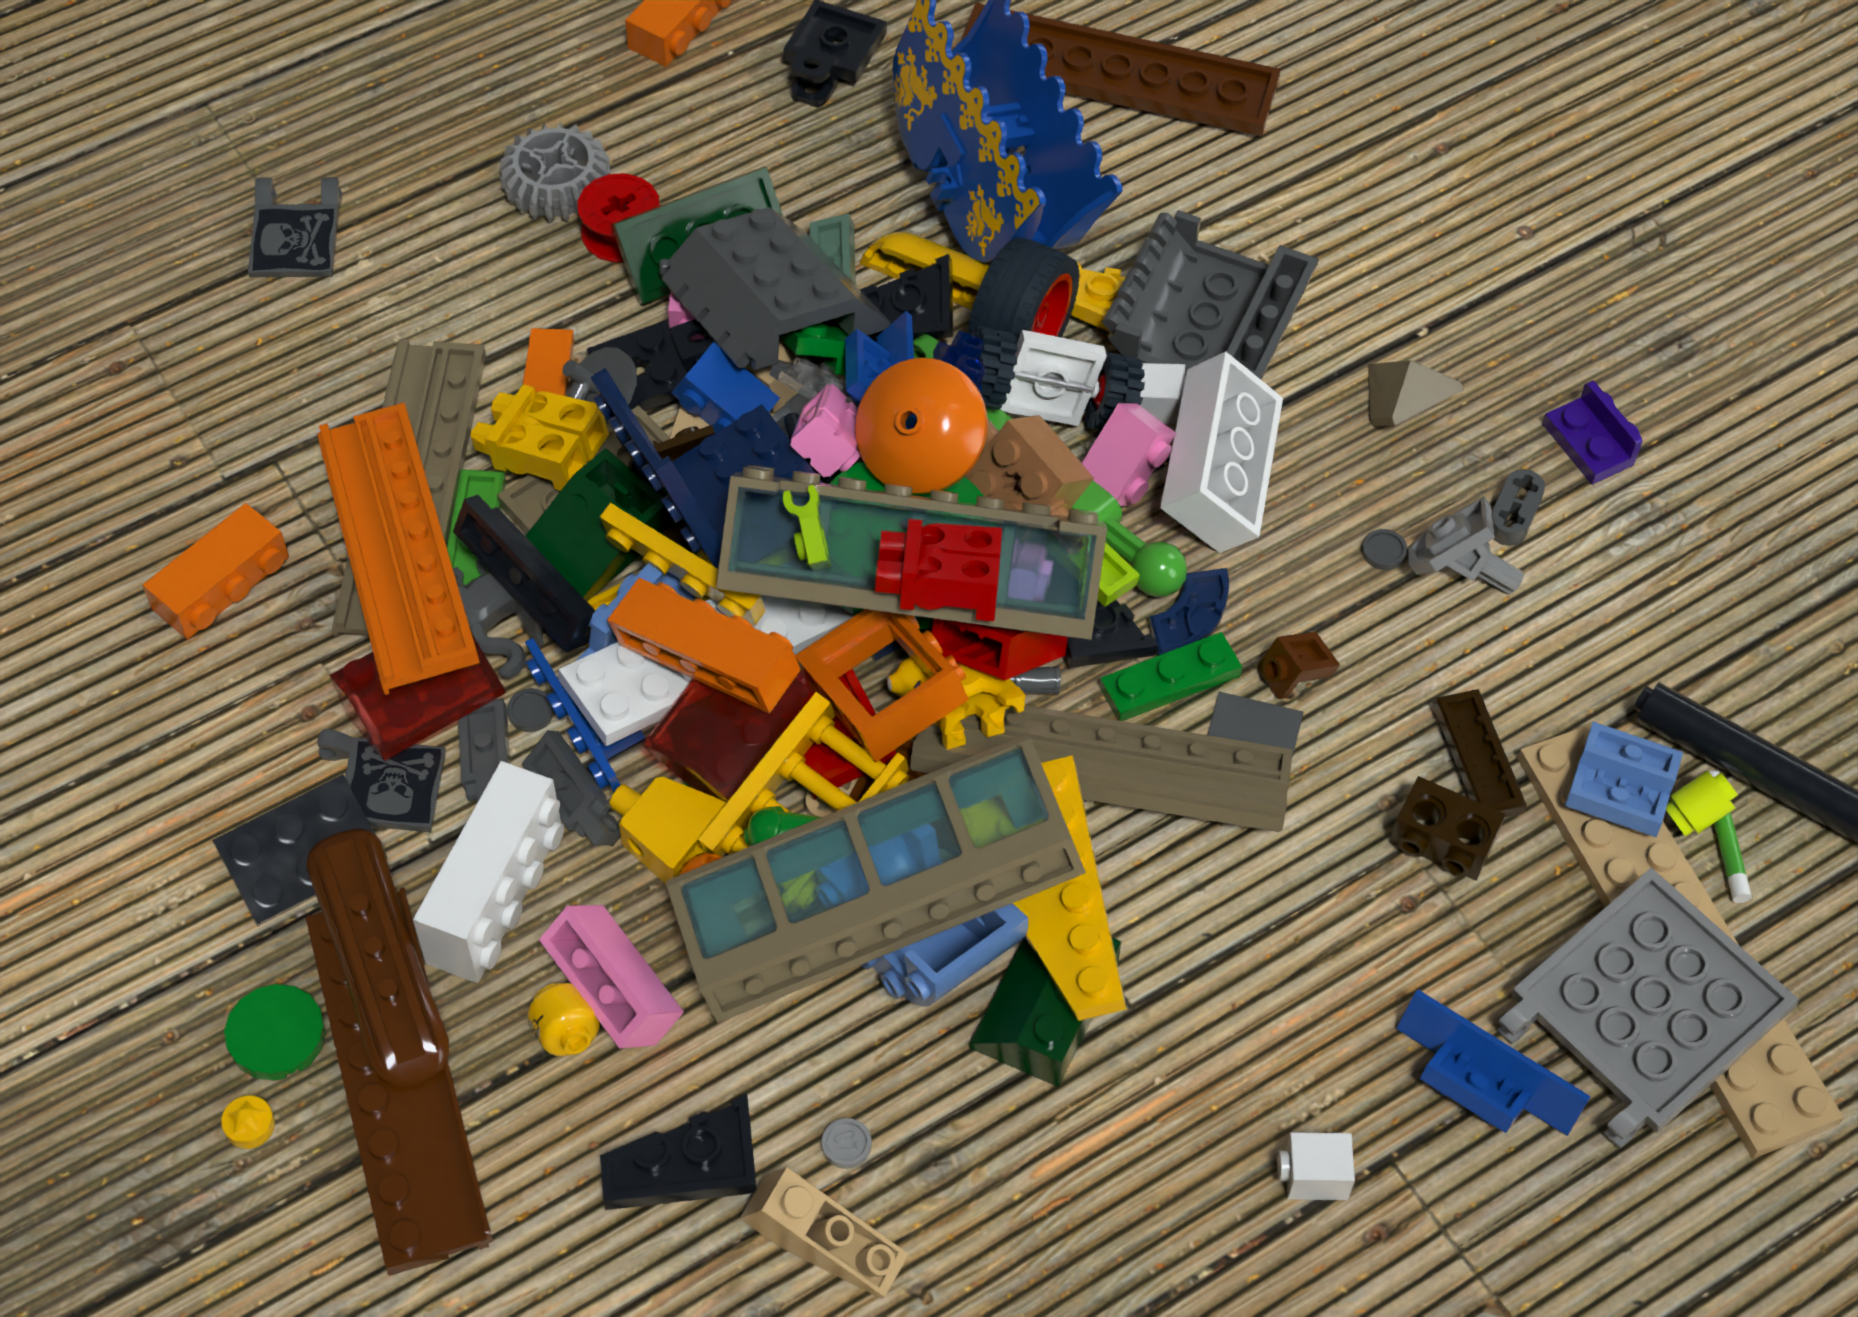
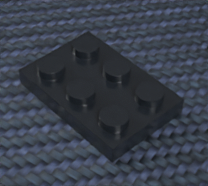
M342 774L213 839L212 842L258 927L316 897L306 866L309 851L318 841L354 828L369 830L373 833L374 831Z

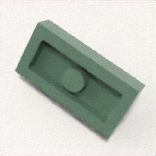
M849 213L810 222V237L856 285L854 222Z

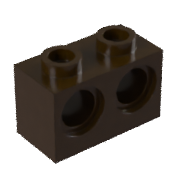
M1418 776L1396 819L1390 843L1399 846L1402 851L1411 856H1422L1442 865L1451 874L1466 876L1477 881L1498 837L1506 814ZM1416 819L1426 820L1431 825L1420 824ZM1460 839H1469L1476 845L1465 844Z

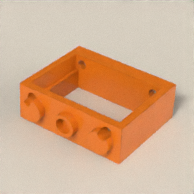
M864 609L796 654L795 657L809 686L814 692H817L831 702L837 719L876 763L969 699L961 683L966 679L963 669L957 664L952 655L944 658L938 641L929 630L923 633L918 630L920 626L913 615ZM896 640L930 678L872 717L838 678Z

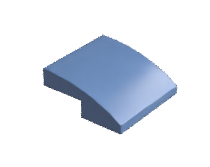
M1592 722L1565 806L1657 837L1663 822L1670 793L1676 781L1683 752Z

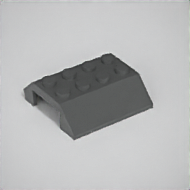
M771 207L757 209L751 213L730 219L718 220L712 224L696 228L667 263L671 268L662 277L664 284L680 299L684 307L700 322V325L721 346V349L738 368L746 367L750 362L754 370L778 363L779 335L834 319L848 335L855 329H859L865 335H870L883 331L890 326V321L804 230Z
M1177 210L1174 218L1168 213H1160L1148 234L1149 239L1145 240L1132 264L1134 268L1129 270L1117 292L1118 298L1113 300L1102 321L1111 332L1108 339L1122 355L1138 358L1142 363L1185 364V379L1187 369L1226 351L1262 380L1318 265L1319 258L1279 245L1269 265L1198 240L1200 217Z

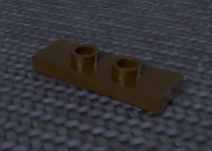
M1479 689L1435 698L1433 708L1470 799L1506 814L1505 817L1524 813L1527 804Z

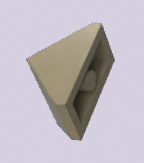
M1412 360L1368 364L1370 419L1374 427L1395 426L1464 390L1460 381Z

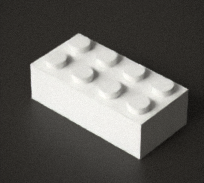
M1226 351L1187 369L1175 430L1177 434L1173 441L1160 507L1219 553L1260 536L1283 397Z
M500 761L413 918L427 965L477 984L485 970H491L495 966L500 956L501 940L508 928L513 929L517 925L523 909L522 901L528 889L534 890L539 884L544 869L543 861L549 850L554 851L557 849L564 834V824L561 823L559 813L560 801L556 798L553 779Z

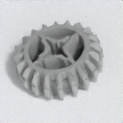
M561 122L556 128H548L544 123L541 130L534 131L528 128L526 137L515 136L513 145L506 146L504 157L501 158L500 163L501 186L506 193L510 205H516L520 214L530 212L534 221L543 215L546 216L550 223L555 217L562 216L567 222L570 214L575 213L578 215V198L583 188L594 179L610 174L609 156L604 151L601 140H594L590 131L581 133L577 125L572 126L570 129H565Z

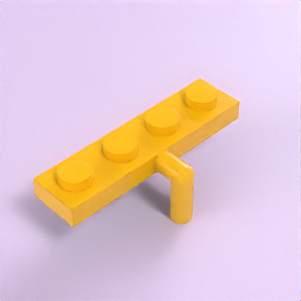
M612 503L601 514L600 519L607 532L605 537L612 545L626 553L633 549L644 556L642 560L646 565L649 563L661 571L663 575L667 572L679 578L680 585L695 597L702 599L704 595H707L719 603L717 607L726 616L731 618L732 615H737L756 626L766 612L761 595L716 589L719 569L712 566L702 550L697 555L691 553Z

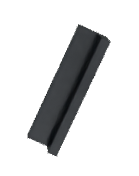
M479 495L464 499L453 529L454 534L566 653L588 644L591 627L588 626L595 609L498 507L491 509Z

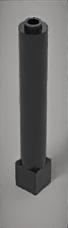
M1660 682L1657 683L1654 689L1646 685L1633 707V710L1639 713L1636 722L1858 843V789Z

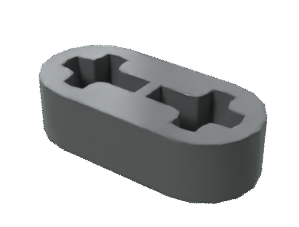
M1520 469L1510 473L1492 511L1494 541L1502 545L1512 546L1523 542L1526 538L1545 491L1544 480L1539 474L1532 470ZM1521 487L1529 490L1524 501L1516 498ZM1509 514L1517 516L1512 528L1504 525Z

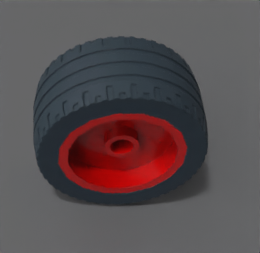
M1019 237L1012 239L996 255L981 282L971 311L968 337L971 338L973 329L981 326L1013 333L1016 337L1015 344H1017L1022 330L1062 338L1078 293L1080 274L1079 265L1076 260L1061 251L1033 240Z

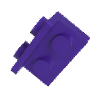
M1594 380L1584 385L1580 398L1546 413L1542 422L1545 429L1591 485L1634 466L1643 442L1637 427L1627 421L1615 406L1612 397L1608 393L1603 392Z

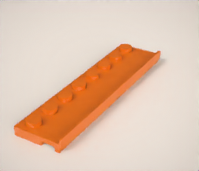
M405 402L353 416L355 423L329 429L328 423L320 425V432L317 433L385 695L390 694L389 689L480 663Z

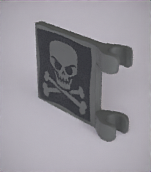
M262 177L255 180V211L248 267L249 277H333L338 216L342 202L341 188H338L339 180L337 177L322 178L321 204H276L277 193L273 188L272 178Z
M324 729L319 733L317 744L320 747L319 756L323 760L335 761L349 758L345 779L371 826L432 833L446 747L356 738L331 729Z

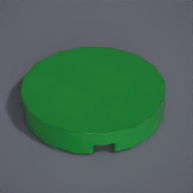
M281 984L257 988L241 998L229 1013L224 1029L228 1053L238 1068L255 1079L271 1081L285 1079L287 1074L294 1073L297 1070L301 1072L309 1067L321 1052L326 1035L321 1009L312 996L295 986Z

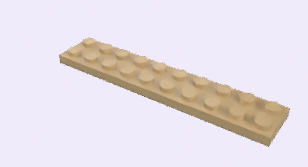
M1602 720L1599 721V722H1596V723H1599V724L1604 725V723L1602 722ZM1592 724L1520 749L1517 757L1519 763L1605 908L1652 867L1737 943L1664 822H1662L1657 837H1653L1565 806ZM1784 1019L1710 1085L1711 1090L1752 1159L1838 1126L1844 1118Z

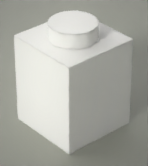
M1143 363L1142 369L1145 372V376L1141 382H1145L1144 390L1140 394V397H1143L1140 406L1164 424L1177 425L1185 384V364Z
M1290 1133L1286 1150L1278 1151L1277 1156L1278 1180L1287 1181L1288 1199H1349L1355 1182L1351 1133Z

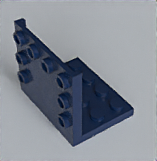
M606 368L590 377L599 392L592 399L605 419L610 423L612 431L625 451H629L633 457L631 461L644 481L649 480L656 492L659 490L662 492L664 497L660 500L675 523L680 520L685 527L680 532L692 551L696 553L702 550L712 566L719 569L731 475L742 472L743 467H747V465L775 468L774 477L792 479L793 471L815 473L807 461L790 446L791 441L762 404L752 411L744 413L738 420L715 435L705 438L699 445L674 461H671L668 456L661 459ZM748 488L737 552V561L739 563L753 564L793 538L794 533L802 532L799 518L791 515L784 506L783 493L787 490L780 489L774 492ZM790 491L793 496V503L796 506H804L809 502V493ZM819 495V496H820L819 513H820L822 495ZM835 498L833 499L832 512L839 508Z

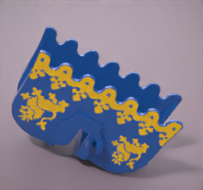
M916 0L893 58L892 74L896 118L901 139L909 153L908 157L916 169L929 172L926 178L928 184L937 182L930 196L937 209L944 211L961 248L971 258L987 263L992 262L1003 246L1017 237L1033 240L1056 250H1063L1078 244L1100 215L1123 192L1122 184L1114 174L1101 176L1099 171L1102 161L1100 145L1096 141H1088L1083 144L1081 133L1084 126V118L1078 108L1064 110L1063 99L1066 91L1063 79L1060 76L1046 78L1047 51L1040 43L1032 44L1029 47L1027 43L1030 29L1028 16L1025 12L1021 11L1011 14L1009 9L1011 0H988L967 36L951 50L954 31L949 21H938L937 24L935 23L936 0ZM1019 146H1024L1026 149L1024 156L1016 152Z

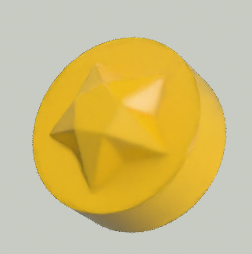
M248 1095L239 1097L228 1104L222 1114L221 1125L231 1144L242 1149H252L264 1144L271 1137L275 1128V1119L270 1106L265 1100L257 1096Z

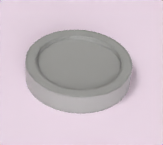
M851 1118L838 1119L829 1124L822 1135L823 1154L828 1162L836 1167L843 1169L857 1167L864 1163L870 1155L872 1148L871 1134L868 1128L858 1120Z

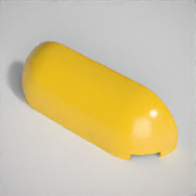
M893 232L883 235L867 248L860 260L861 265L898 279L900 278L899 274L912 268L916 272L935 264V259L950 254L952 259L953 302L971 310L981 282L990 266L988 263L975 260L968 255L908 232Z

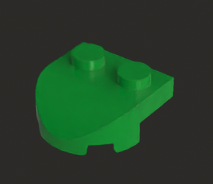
M824 321L779 335L781 340L796 355L817 356L835 375H846L845 339L849 335L837 325Z

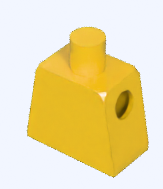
M663 776L655 778L643 794L622 784L615 790L609 802L611 809L623 816L619 823L623 846L665 884L667 880L679 876L683 864L697 854L706 853L701 847L698 838L726 805V802Z

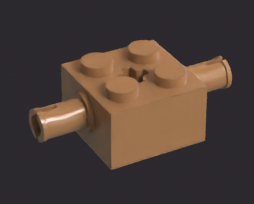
M1040 415L1007 420L1000 431L988 419L987 437L981 457L966 475V478L985 497L1004 499V508L1022 510L1023 502L1051 506L1050 514L1067 517L1069 509L1072 508L1094 479L1091 473ZM996 519L997 526L1001 527L1002 532H1004L1005 521ZM1023 522L1016 523L1014 539H1019V543L1022 545L1025 541L1034 543L1044 541L1052 533L1066 549V552L1069 555H1074L1086 546L1085 542L1090 541V534L1061 531L1058 527Z

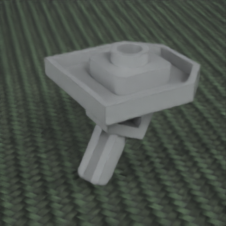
M1484 496L1456 513L1435 521L1408 548L1409 565L1416 575L1437 572L1448 566L1472 581L1479 576L1508 594L1516 591L1524 578V573L1520 569L1491 553L1488 541L1495 538L1491 506Z

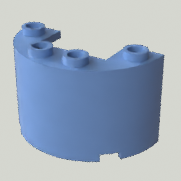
M928 823L868 846L881 884L884 886L944 863L940 858L936 830ZM856 852L815 868L821 884L816 888V893L828 910L869 892V886ZM1011 903L866 962L862 966L867 970L873 967L877 971L884 987L893 998L899 999L903 996L914 1004L928 1007L1024 939L1028 932V917Z

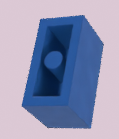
M715 342L710 345L671 392L679 399L680 404L685 410L698 415L707 424L712 425L715 434L738 420L744 413L752 411L761 404L769 413L780 399L778 395L744 367L738 368Z

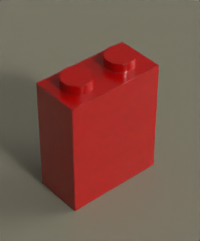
M1035 601V603L1048 605L1042 602ZM935 618L932 627V635L938 641L943 651L942 655L945 658L952 655L956 662L1004 681L1065 656L1068 642L1067 636Z

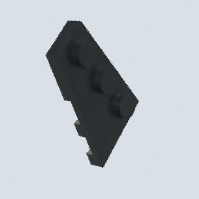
M950 254L935 259V264L916 272L914 268L899 274L900 278L879 287L870 285L860 290L890 321V325L905 311L911 314L913 340L922 335H929L934 339L953 337V278ZM834 319L827 320L840 327ZM883 331L867 336L877 343V336Z
M1047 552L1046 560L1054 562L1050 585L1045 594L1048 605L1073 609L1080 608L1082 606L1084 586ZM1097 600L1092 640L1068 637L1065 656L1069 668L1155 656L1158 644L1150 634L1144 635L1133 621L1135 615L1126 604L1120 605L1115 600L1104 607Z
M747 1094L731 1100L730 1106L709 1115L704 1111L688 1118L689 1123L664 1134L654 1132L600 1155L605 1210L754 1194L757 1190Z

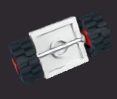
M977 326L971 332V338L968 337L966 342L967 350L963 351L962 358H964L963 365H960V370L977 386L987 409H1001L1003 412L1028 417L1040 415L1044 420L1079 426L1084 411H1087L1084 418L1088 428L1102 431L1118 403L1142 404L1143 397H1140V394L1144 390L1145 382H1141L1145 376V372L1142 369V361H1139L1138 358L1106 352L1104 346L1026 330L1021 331L1018 342L1015 344L1016 337L1013 333Z

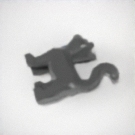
M480 560L476 562V568L480 576L466 585L463 583V572L458 567L453 568L475 647L482 653L505 654L508 657V661L498 670V674L502 678H510L518 674L526 664V653L522 646L508 638L488 637L486 632L512 613L518 614L524 629L530 638H534L539 648L544 644L542 633L545 630Z

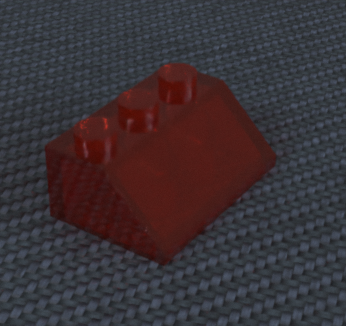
M473 634L472 637L480 663L389 689L390 694L385 695L381 685L373 652L360 659L350 661L343 668L329 675L346 716L384 761L506 694L501 681Z
M795 677L772 711L767 713L692 678L641 746L693 789L728 802L762 760L812 691Z

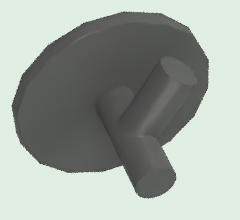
M605 347L592 352L580 364L573 360L567 361L562 369L563 374L570 378L566 396L595 403L592 398L599 394L590 377L606 368L629 404L637 385V369L633 359L619 348Z

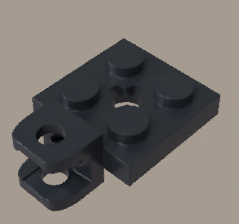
M814 0L783 48V60L791 62V74L796 77L791 86L792 99L820 107L834 93L838 86V78L856 83L886 36L887 21L820 0ZM836 39L842 40L840 43H832ZM812 87L818 89V92L807 93L805 89Z
M696 319L669 328L667 321L664 320L587 348V352L590 355L592 352L605 347L619 348L633 359L635 367L646 365L645 374L637 376V385L632 400L628 405L631 410L639 405L644 411L678 399L671 392L693 367L696 360L715 341ZM695 334H702L704 336V339L689 342V339Z

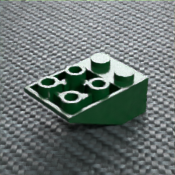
M604 448L570 478L525 537L577 592L588 601L641 555L633 549H630L627 553L623 552L606 539L607 532L600 516L607 506L612 503L661 534L663 530L670 528V514L660 500L663 496L656 492L652 486L608 449Z

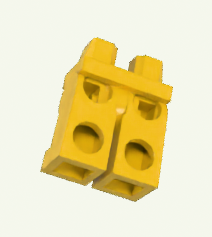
M523 384L516 395L499 392L493 400L491 407L493 418L497 422L495 425L478 422L471 431L470 437L475 450L490 455L494 469L504 472L508 469L516 474L529 473L552 481L554 489L561 491L570 478L586 465L587 461L594 458L608 437L609 432L605 418L595 403L545 391L536 393L534 387Z

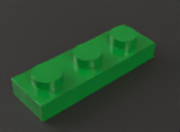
M1220 632L1100 677L1099 688L1118 721H1125L1241 676L1243 666L1223 633Z

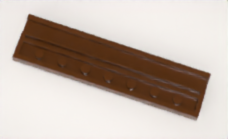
M402 887L399 888V892H396L418 960L429 986L405 888ZM320 912L305 916L388 1275L391 1276L449 1259V1254L478 1246L479 1250L489 1247V1243L493 1242L448 1059L443 1071L422 1085L395 1088L380 1080L371 1068L352 999L324 915Z

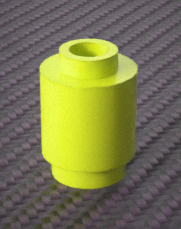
M1707 770L1670 795L1673 800L1668 802L1666 811L1685 837L1695 830L1699 834L1736 809L1731 800L1738 796V794L1722 773L1713 777Z

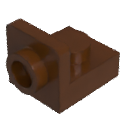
M1309 632L1277 637L1258 663L1257 669L1277 698L1283 699L1289 697L1299 682L1332 677L1340 664L1318 633Z

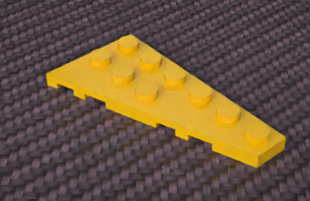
M1073 755L1042 762V767L1086 873L1016 901L1013 904L1028 917L1026 939L1034 952L1038 954L1051 979L1078 1021L1127 1010ZM1001 793L960 809L972 843L976 848H981L1040 824L1049 817L1048 814L1015 828Z

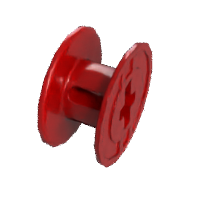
M618 173L594 179L583 188L578 198V215L583 222L581 225V240L590 253L605 261L613 263L624 262L610 224L659 206V195L653 185L639 176Z

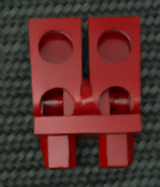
M908 519L907 533L881 530L875 593L901 595L900 609L914 610L915 604L920 608L928 610L939 609L944 606L976 609L975 620L995 621L1002 539L1001 527L932 523L922 527L923 520Z

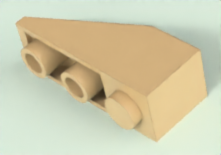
M787 1167L764 1176L740 1217V1220L780 1248L879 1298L886 1297L909 1253Z

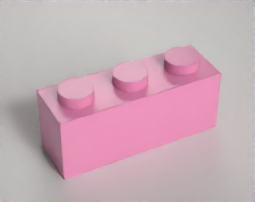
M604 905L566 906L539 939L571 984L574 985L591 1006L594 1015L619 1049L656 1046L684 1013Z

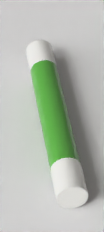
M1710 771L1713 777L1721 773L1719 771ZM1730 812L1715 822L1714 826L1732 900L1735 903H1744L1749 901L1752 895Z

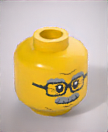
M552 983L539 990L527 1013L528 1023L539 1043L547 1053L555 1056H570L582 1053L596 1038L600 1028V1022L594 1015L593 1009L571 983Z

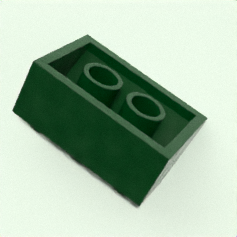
M1025 936L973 1036L969 1048L1059 1087L1093 1018L1077 1020L1051 979L1048 970L1038 954L1034 952ZM1112 937L1118 965L1122 941Z

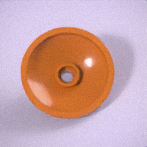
M932 358L908 359L883 371L864 393L858 407L855 422L858 450L870 472L884 484L913 487L912 494H931V490L942 491L964 478L978 461L985 445L988 430L985 403L974 382L955 366ZM915 414L917 423L914 428L908 430L905 425L906 419L909 415Z

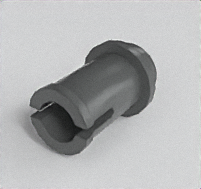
M1059 666L1037 667L1010 678L1025 694L1059 695L1061 674Z

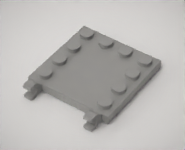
M1651 867L1513 988L1512 997L1519 1003L1499 1019V1023L1502 1026L1498 1029V1033L1513 1045L1538 1020L1627 1105L1623 1111L1608 1123L1607 1126L1610 1129L1605 1134L1621 1149L1637 1134L1645 1123L1656 1133L1664 1128L1794 1010L1799 999Z

